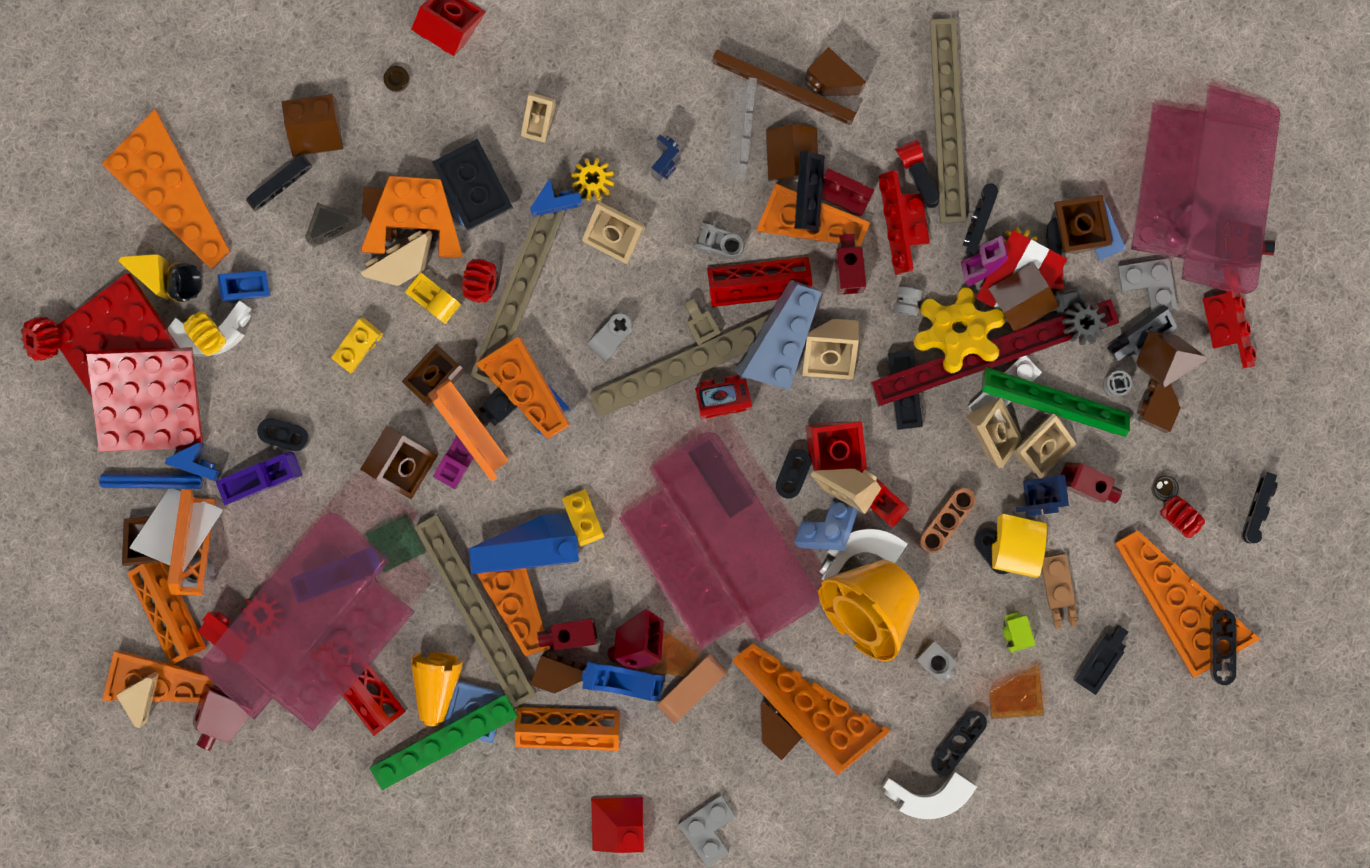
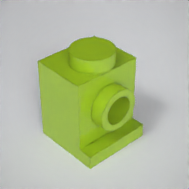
M1019 611L1004 615L1005 626L1002 627L1005 641H1010L1011 646L1006 647L1008 652H1015L1036 645L1027 615L1020 616Z

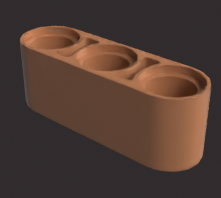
M961 488L955 490L920 535L919 545L924 551L935 553L943 548L975 504V495L971 490ZM959 493H964L968 496L969 503L966 507H960L957 504L956 497ZM945 513L953 517V524L950 528L943 527L940 522L942 515ZM928 534H934L938 539V544L933 549L925 544V538Z
M708 654L656 706L675 724L728 671L711 654Z

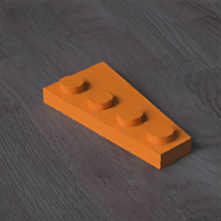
M775 184L756 229V232L835 244H840L839 235L854 234L855 246L860 247L870 222L821 202L819 232L794 229L797 192Z
M521 337L513 339L476 363L547 439L554 437L571 426Z
M527 569L477 574L525 657L551 649L550 646L539 647L537 632L545 631Z
M115 650L102 701L118 700L116 696L118 693L155 672L159 673L152 702L198 703L204 685L214 686L216 676Z

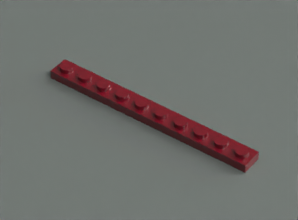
M1111 299L1097 303L1099 309L1096 313H1105V317L1101 318L1100 322L1107 323V327L1119 323ZM1063 315L991 340L999 349V356L994 361H985L977 354H968L963 358L961 370L956 373H950L943 367L944 356L872 381L870 385L877 405L880 407L985 370L986 367L992 368L1070 341L1072 333H1063L1065 329L1069 328V325L1062 324V320L1069 317ZM1085 318L1080 320V325H1084L1082 328L1089 326L1088 321L1085 322Z

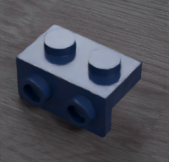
M662 135L656 138L657 147L664 153L651 167V173L659 182L663 177L667 180L675 172L676 162L679 160V149L677 148L679 145L668 135L665 138Z
M1065 475L1023 481L1026 506L1016 507V513L1026 512V517L1042 515V509L1044 514L1059 513V507L1069 506Z

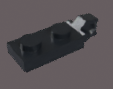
M1163 305L1123 332L1118 337V340L1114 341L1107 349L1116 361L1121 360L1126 355L1131 356L1134 354L1137 356L1142 350L1149 330L1169 334L1178 326L1169 308Z
M499 388L479 408L483 414L478 419L484 427L490 422L496 426L518 407Z
M1118 625L1112 635L1106 633L1103 638L1101 637L1073 680L1096 695L1125 653L1126 645L1122 642L1129 631Z

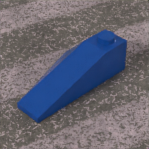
M567 512L541 515L468 549L471 574L579 562L576 534Z

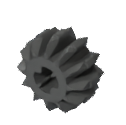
M1089 301L1083 302L1082 306L1077 302L1073 304V310L1067 309L1065 311L1069 318L1063 319L1062 324L1069 325V328L1065 329L1063 333H1072L1070 337L1071 342L1079 338V344L1082 346L1087 341L1093 344L1096 342V337L1101 338L1104 335L1099 328L1107 327V323L1100 322V319L1105 317V313H1096L1099 309L1097 304L1090 309ZM1084 318L1086 319L1085 322L1088 321L1089 326L1086 328H1082L1084 325H1080V320Z

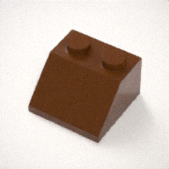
M829 47L807 69L805 76L808 89L815 94L820 93L822 96L860 95L866 84V81Z
M333 94L281 101L284 125L293 157L343 150L337 100Z
M386 425L360 470L412 500L438 455Z

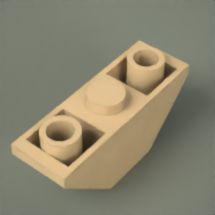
M421 230L408 237L410 243L403 247L398 243L386 250L388 256L380 260L376 256L365 263L367 268L361 272L362 276L396 286L401 285L425 270L433 234L430 230L424 234Z

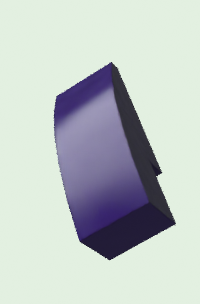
M289 452L217 480L216 484L224 505H228L299 478L303 474L295 453Z

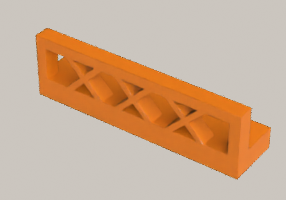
M448 379L428 393V395L492 482L497 478L494 471L509 460L451 380Z
M181 489L167 584L171 594L203 596L212 528L200 545H203L202 550L200 547L197 550L201 555V560L193 566L188 564V570H184V572L183 566L193 503L204 501L215 506V499L194 498L192 490ZM193 573L198 579L197 588L183 587L184 579Z
M163 562L141 564L127 573L169 664L174 665L187 657L207 649L182 595L170 593L167 584L169 575L167 564ZM140 572L144 579V585L142 584L138 576V573ZM151 598H153L156 604L155 608L151 604ZM162 621L165 623L167 627L166 631L163 629L161 625ZM173 644L176 646L179 656H176L172 648Z
M517 707L515 748L619 751L620 710ZM522 716H533L536 719L532 724H521ZM551 717H559L562 722L558 725H551L547 720ZM577 718H585L588 723L584 726H577L573 721ZM603 719H614V727L602 726L599 722Z

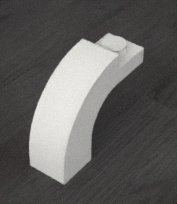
M239 301L224 322L218 327L225 336L226 344L221 347L220 351L211 356L226 352L238 344L245 336L237 329L239 326L244 327L251 318L249 312L252 309L243 302ZM175 318L168 327V331L180 348L193 347L194 356L206 357L207 355L203 354L188 337L183 322Z
M864 529L851 532L845 550L826 551L834 559L833 561L827 559L819 572L823 575L820 579L824 581L828 577L837 575L850 557L861 552L872 553L883 560L895 563L907 546V543L897 536L882 530Z
M954 771L950 773L940 789L928 795L911 793L888 777L885 778L881 785L886 789L884 792L886 796L895 802L899 798L902 800L897 807L899 811L920 819H936L952 814L968 801L977 786Z

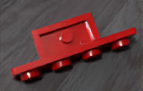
M891 170L879 175V189L882 196L883 213L886 219L887 237L890 243L895 275H901L914 269L910 247L930 244L924 204L920 193L901 195L897 170Z
M1224 267L1222 268L1227 293L1202 299L1212 347L1216 349L1238 344L1242 367H1255L1254 361H1256L1257 355L1249 339L1251 327L1249 322L1245 320L1244 311L1246 310V303L1244 297L1240 296L1238 287L1241 284L1238 271H1235V268Z

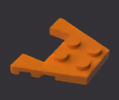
M389 176L362 244L361 253L384 254L386 227L439 231L438 258L461 259L462 251L441 179Z

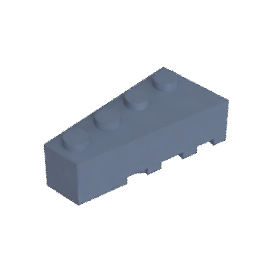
M790 280L774 306L769 319L761 327V332L755 342L751 344L747 350V355L742 363H739L735 371L743 377L790 390L821 291L813 286Z

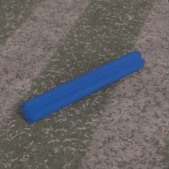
M101 474L99 478L101 488L201 489L203 481L199 475Z

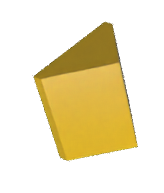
M156 254L126 256L118 260L156 295L165 300L170 298L165 289V272L169 268V261Z

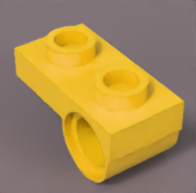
M422 273L416 277L405 291L408 296L445 325L461 306L456 299Z
M362 317L358 319L331 358L351 374L357 369L368 352L376 346V340L378 342L381 340L383 333Z
M586 489L562 498L581 547L604 538Z

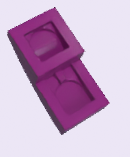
M1003 236L980 245L979 254L961 261L964 281L968 286L983 280L995 272L1009 258Z
M457 435L433 475L434 478L453 489L457 488L474 459Z

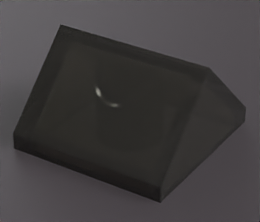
M317 202L305 238L310 245L316 248L361 225L352 214Z

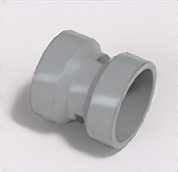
M898 287L896 295L899 300L894 305L893 313L918 317L920 309L917 302L922 299L923 291L909 287Z
M1124 371L1112 372L1103 381L1104 392L1113 398L1126 395L1132 388L1131 376Z

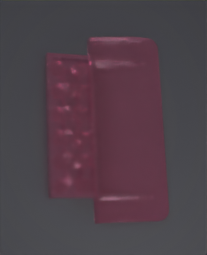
M1211 85L1207 89L1204 112L1153 104L1131 250L1183 258L1182 280L1242 294L1253 292L1259 282L1280 122L1279 108L1272 102Z
M713 432L704 433L649 468L661 486L662 491L619 517V520L700 649L746 622L756 640L760 643L817 607L819 595L717 434Z
M329 513L321 518L204 656L201 668L203 673L254 720L268 703L274 699L314 731L412 616L414 610L375 579L390 559L338 514Z

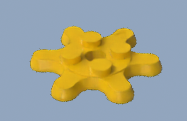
M962 288L957 293V300L953 305L943 306L933 299H926L920 307L922 315L931 320L932 327L927 331L918 333L914 337V346L921 351L930 348L941 349L945 354L943 367L950 373H956L961 370L963 358L968 354H977L985 361H994L999 356L998 347L988 340L987 334L990 330L1003 326L1006 318L999 309H993L988 312H980L975 309L974 302L976 297L970 288ZM958 323V325L965 326L967 330L963 333H957L952 328Z

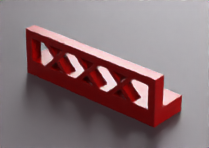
M809 257L707 268L711 307L779 300L790 280L813 286ZM804 266L805 271L799 272L791 270L793 267ZM768 270L778 271V273L769 275L766 272ZM748 272L753 274L751 277L745 278L740 276L742 273ZM721 275L727 277L725 280L714 281L713 276Z
M344 630L322 644L311 654L373 736L377 735L406 712ZM340 640L346 647V654L339 653L333 644ZM351 662L360 665L362 675L355 674L352 671ZM367 682L376 686L378 689L377 695L369 693L366 689ZM383 703L390 704L396 712L390 718L382 710Z

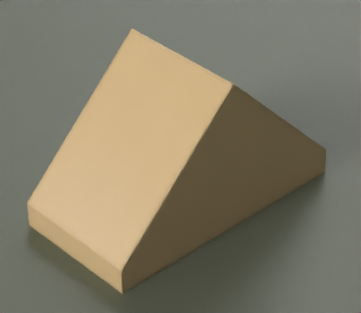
M529 92L521 131L522 137L543 143L546 142L556 108L554 99Z
M153 672L116 695L133 725L137 728H141L147 723L159 673Z

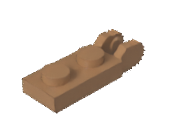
M1067 555L1044 557L1042 574L1055 629L1061 628L1062 620L1058 608L1066 606L1068 621L1071 626H1076L1077 617L1074 608L1076 604Z

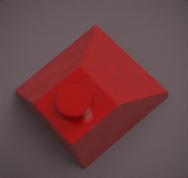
M862 421L825 422L805 425L808 452L814 471L856 469L861 473L864 470L867 471Z
M643 797L591 798L592 850L611 853L644 852Z

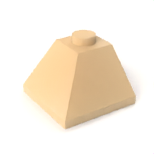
M832 319L808 332L802 376L853 380L859 342V321Z
M856 469L820 470L811 473V477L823 491L863 514L867 512L881 490V487L876 482L877 477L866 470L862 473Z

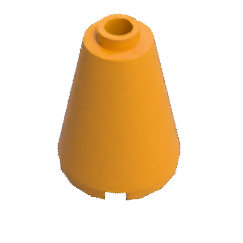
M421 652L411 657L418 717L421 721H424V725L438 726L440 722L445 720L463 667V660L461 659L457 662L458 657L455 655L430 652L429 657H422Z

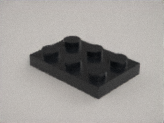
M478 139L432 161L467 231L513 209Z

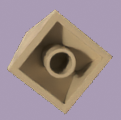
M598 201L582 241L627 264L645 231V225Z
M996 397L966 415V418L987 458L998 468H1003L1021 442L1022 437L1002 398Z
M1051 414L1017 446L1013 453L1038 478H1043L1076 445V442L1055 414Z

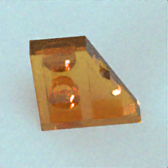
M663 630L662 661L635 670L686 677L700 655Z
M1039 665L1032 667L989 693L991 719L1038 717L1044 715Z

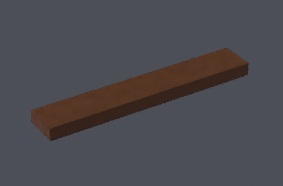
M716 49L714 53V65L849 126L856 116L857 112Z

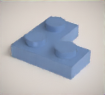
M832 501L825 522L801 521L795 539L797 548L845 550L858 510L844 502Z

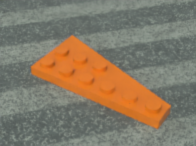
M154 109L102 162V165L213 270L231 251L214 222L157 110Z
M1138 530L1115 542V547L1191 677L1195 678L1209 670L1210 617L1215 611L1226 609ZM1222 614V617L1217 619V624L1222 626V633L1216 632V637L1220 635L1230 637V632H1224V625L1229 624V619H1226L1224 614ZM1236 618V653L1259 641L1260 638ZM1220 640L1216 645L1217 652L1221 655L1227 654L1230 650L1228 641ZM1216 658V663L1226 659Z
M753 643L733 659V663L837 776L843 773L891 731L885 726L881 728L871 722V717L866 714L860 715L852 710L847 702L817 683L811 684L801 678L802 674L798 671H790L782 666L777 658Z

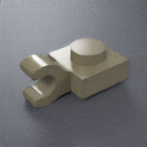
M694 299L684 303L692 318L686 324L698 345L721 333L709 310L702 314Z

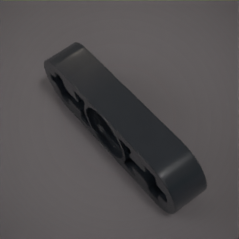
M305 155L298 157L250 194L246 202L253 211L261 209L283 192L282 188H288L312 168V164Z
M1222 609L1215 611L1210 617V675L1212 680L1220 685H1229L1236 678V618L1232 612ZM1222 614H1224L1226 619H1229V624L1224 625V632H1230V637L1223 635L1216 637V632L1222 633L1221 624H1217V619H1220ZM1220 640H1226L1230 644V650L1225 655L1217 652L1216 645ZM1216 658H1230V663L1224 662L1225 670L1230 672L1229 676H1225L1224 681H1222L1221 676H1217V671L1222 670V662L1216 663Z
M978 711L966 713L931 758V768L935 773L942 776L950 774L984 732L987 720L982 713ZM979 716L978 722L981 726L980 728H972L969 733L974 736L970 740L967 734L959 730L962 726L967 730L971 724L968 719ZM955 736H963L965 738L966 745L962 750H954L952 748L951 741ZM946 747L950 752L958 755L955 760L950 756L947 760L949 765L947 769H937L939 764L936 760L938 758L944 759L948 754L943 751Z

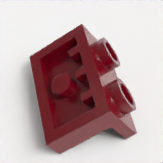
M828 168L823 178L822 199L857 216H863L875 190Z

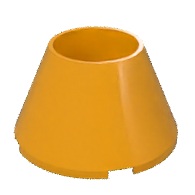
M879 560L828 577L821 582L822 586L818 589L819 601L826 616L842 636L847 633L856 642L854 647L868 657L882 662L892 661L900 652L920 600L918 588L911 577L895 563L888 560Z

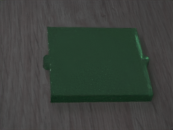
M407 515L366 534L371 546H374L380 559L383 572H387L425 553L417 537L418 534L414 531Z

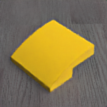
M1007 514L998 516V541L992 544V568L1038 578L1045 555L1047 523Z

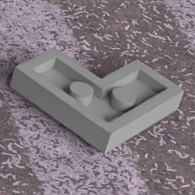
M1169 258L1117 267L1121 292L1147 289L1150 313L1163 305L1167 306L1169 310L1178 309Z
M722 795L678 824L707 868L729 853L715 833L717 829L735 818L734 813Z

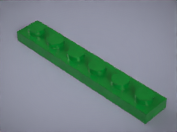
M987 367L982 374L981 392L1126 437L1130 431L1129 412Z
M505 693L370 766V770L381 790H384L516 719L518 714Z

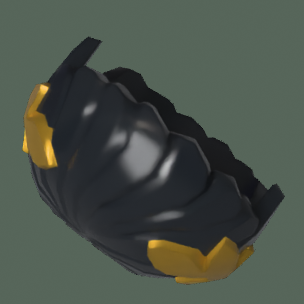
M182 262L170 265L165 272L167 295L173 301L182 303L197 298L202 288V280L197 267Z

